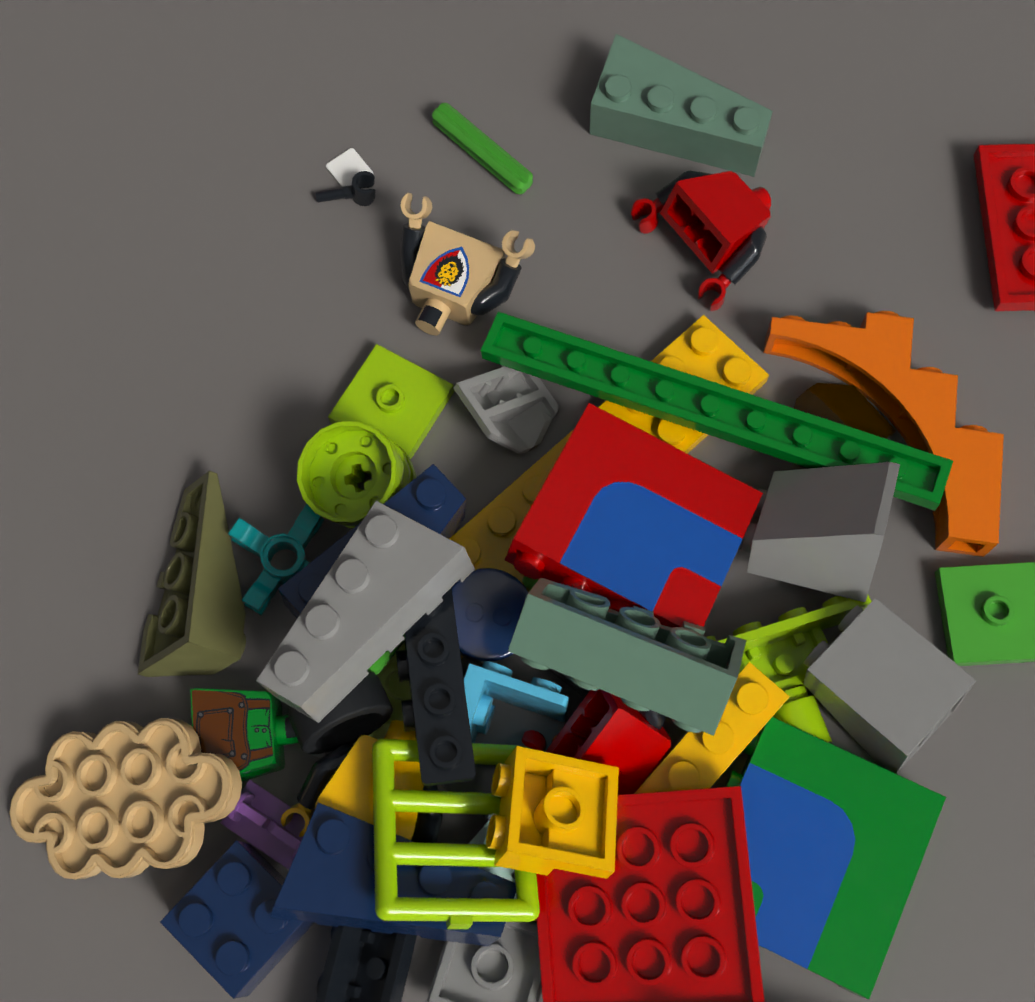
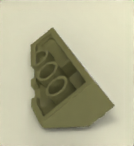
M212 471L205 473L184 490L170 538V545L177 549L166 571L160 572L156 587L163 589L164 594L158 615L148 614L143 631L138 675L145 677L212 675L240 660L245 650V609L231 539L228 535L229 529L218 474Z

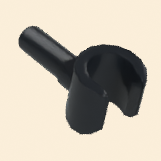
M358 172L352 178V185L316 192L317 202L345 198L353 199L360 206H369L375 200L376 190H364L361 188L372 187L375 177L371 172Z

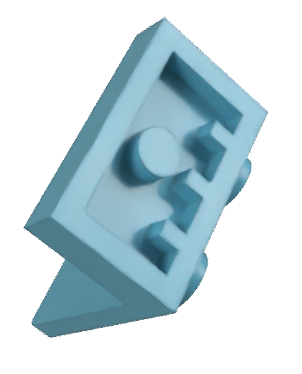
M484 661L483 666L479 667L469 663L464 677L471 740L475 743L478 732L486 735L495 711V705H492L493 699L565 722L568 713L569 697L560 694L562 687L551 681L533 677L530 684L512 678L513 671L503 665Z

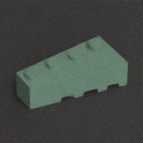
M615 34L591 101L590 135L754 177L773 111L639 44Z
M540 578L525 600L508 649L509 652L521 656V660L533 668L540 670L552 669L567 675L579 687L593 691L601 689L618 696L624 704L638 711L652 710L669 717L675 725L683 730L693 733L703 731L714 736L737 681L746 640L728 635L725 644L704 637L705 628L684 621L682 627L671 628L661 625L660 621L654 617L652 611L634 606L623 607L618 612L609 609L610 602L606 597L544 578Z

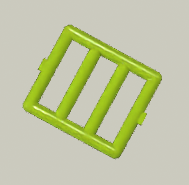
M377 740L372 747L375 912L377 917L383 921H446L447 929H469L473 922H532L536 920L540 913L537 874L515 869L517 899L398 897L397 865L499 866H494L496 850L487 848L486 844L396 842L395 812L499 815L501 797L481 792L395 789L394 761L419 762L417 740ZM472 743L474 762L479 765L504 764L515 747L519 745Z

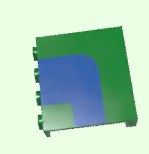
M772 717L742 751L748 755L741 774L733 770L725 787H742L759 946L838 984V987L859 997L870 999L946 797Z

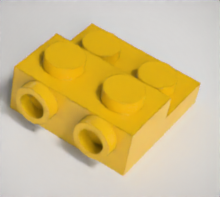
M516 746L504 764H497L492 778L491 794L501 797L499 815H492L486 834V847L496 850L494 866L546 876L553 869H559L607 879L615 872L619 767Z

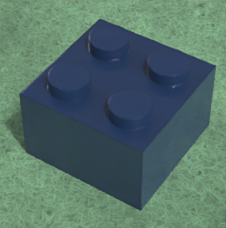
M237 840L160 921L233 999L249 996L315 922L270 918L285 878L251 844Z

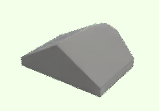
M505 366L458 382L454 387V390L486 437L518 454L528 452L540 445L560 407L540 378Z

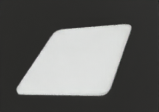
M353 148L348 149L326 164V168L342 187L352 185V178L358 172L367 171L373 174L370 167Z

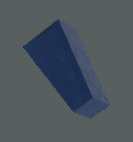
M432 464L386 501L384 505L450 539L465 518L466 498ZM361 522L278 588L284 605L296 618L299 617Z
M318 803L270 916L272 919L316 922L318 925L371 929L372 932L410 934L420 936V938L489 946L498 940L506 922H473L469 929H447L446 921H383L379 919L375 912L374 825L321 803ZM396 834V842H414ZM397 865L398 897L514 899L516 894L515 882L478 867Z

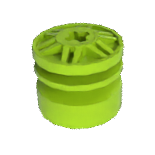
M339 421L320 429L306 443L298 460L297 483L303 500L316 514L350 529H353L363 521L375 501L384 504L416 478L411 459L403 449L377 429L359 421ZM365 473L372 476V480L365 482L364 490L358 488V483L365 481Z

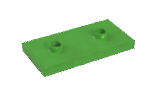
M1035 562L940 567L935 571L947 654L952 661L959 666L1035 662Z

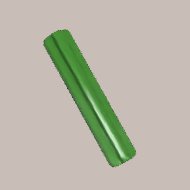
M441 103L438 108L434 109L431 115L433 124L514 193L522 195L533 184V174L448 103Z

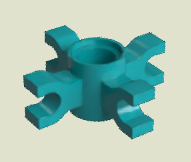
M308 504L305 505L288 534H276L269 538L240 518H238L228 533L232 537V542L261 559L264 570L242 599L246 607L261 616L278 588L310 563L306 559L304 549L324 523V519L316 514ZM280 550H291L297 554L296 563L287 570H278L271 565L273 556Z

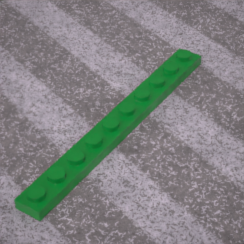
M501 312L497 313L481 348L482 359L809 469L883 462L900 464L893 497L934 511L940 505L953 464V460Z

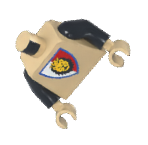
M412 193L405 194L401 200V210L409 218V221L403 225L400 263L403 283L410 290L412 303L422 308L415 321L416 326L425 333L437 336L440 334L447 318L463 325H469L477 315H485L505 303L509 299L522 269L519 265L520 260L526 259L534 253V241L527 238L523 249L517 253L514 243L518 238L519 231L512 230L506 233L502 240L503 249L431 221L428 222L425 228L421 225L422 219L428 217L432 211L431 200L424 196L422 210L415 214L411 209Z

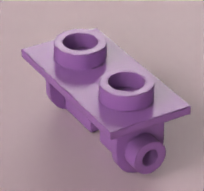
M250 779L241 791V797L235 809L220 822L287 869H290L303 839V836L299 837V834L305 826L304 818L300 814L294 813L290 823L283 827L281 824L282 814L291 807Z

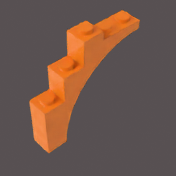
M892 311L867 312L860 327L856 328L840 321L824 324L809 322L802 317L793 315L781 318L772 317L765 336L763 353L809 364L835 376L848 385L855 386L864 397L871 401L890 420L908 446L953 460L940 505L935 511L933 510L935 550L984 557L999 544L1004 434L988 432L985 427L978 425L955 427L958 375L943 373L940 369L934 367L910 369L914 318L902 317Z

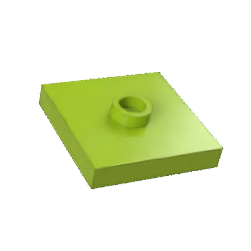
M376 344L328 418L332 424L339 421H359L371 426L397 443L412 459L455 392L454 384Z

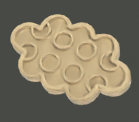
M159 718L149 722L145 727L135 722L114 721L103 727L97 735L95 733L72 731L59 737L52 744L47 754L45 775L27 779L16 789L11 799L9 815L11 826L17 836L26 842L46 843L48 861L53 870L63 878L87 879L99 874L101 871L113 878H130L141 874L149 865L154 868L172 869L187 865L192 861L203 844L204 823L223 819L235 809L241 797L242 780L238 768L231 759L222 754L201 753L198 734L190 724L183 720Z

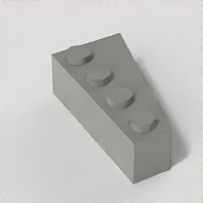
M375 501L256 681L277 699L319 723L369 674L368 669L387 650L391 653L405 639L403 634L425 613L429 615L443 602L442 596L458 580L463 582L475 570L465 547Z

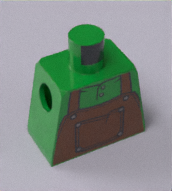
M190 689L192 727L198 734L201 753L222 754L231 759L240 772L242 782L285 768L284 745L298 744L299 742L288 714L282 715V705L279 699L270 692Z

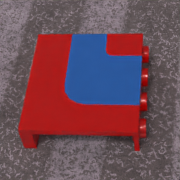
M588 403L514 536L504 560L512 564L525 577L531 579L544 578L606 597L610 602L609 609L619 612L623 607L636 606L652 611L654 617L664 626L671 628L682 627L685 621L704 627L763 493Z

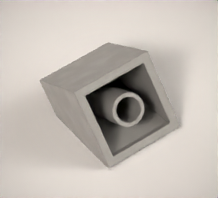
M883 462L774 471L769 489L759 488V491L763 494L753 515L759 518L758 524L750 522L744 536L742 551L750 553L747 573L866 602L886 531L900 464Z
M875 598L864 610L857 605L844 617L838 626L842 633L831 645L822 641L813 649L804 661V664L809 668L806 671L803 684L880 767L897 774L957 709L977 680Z

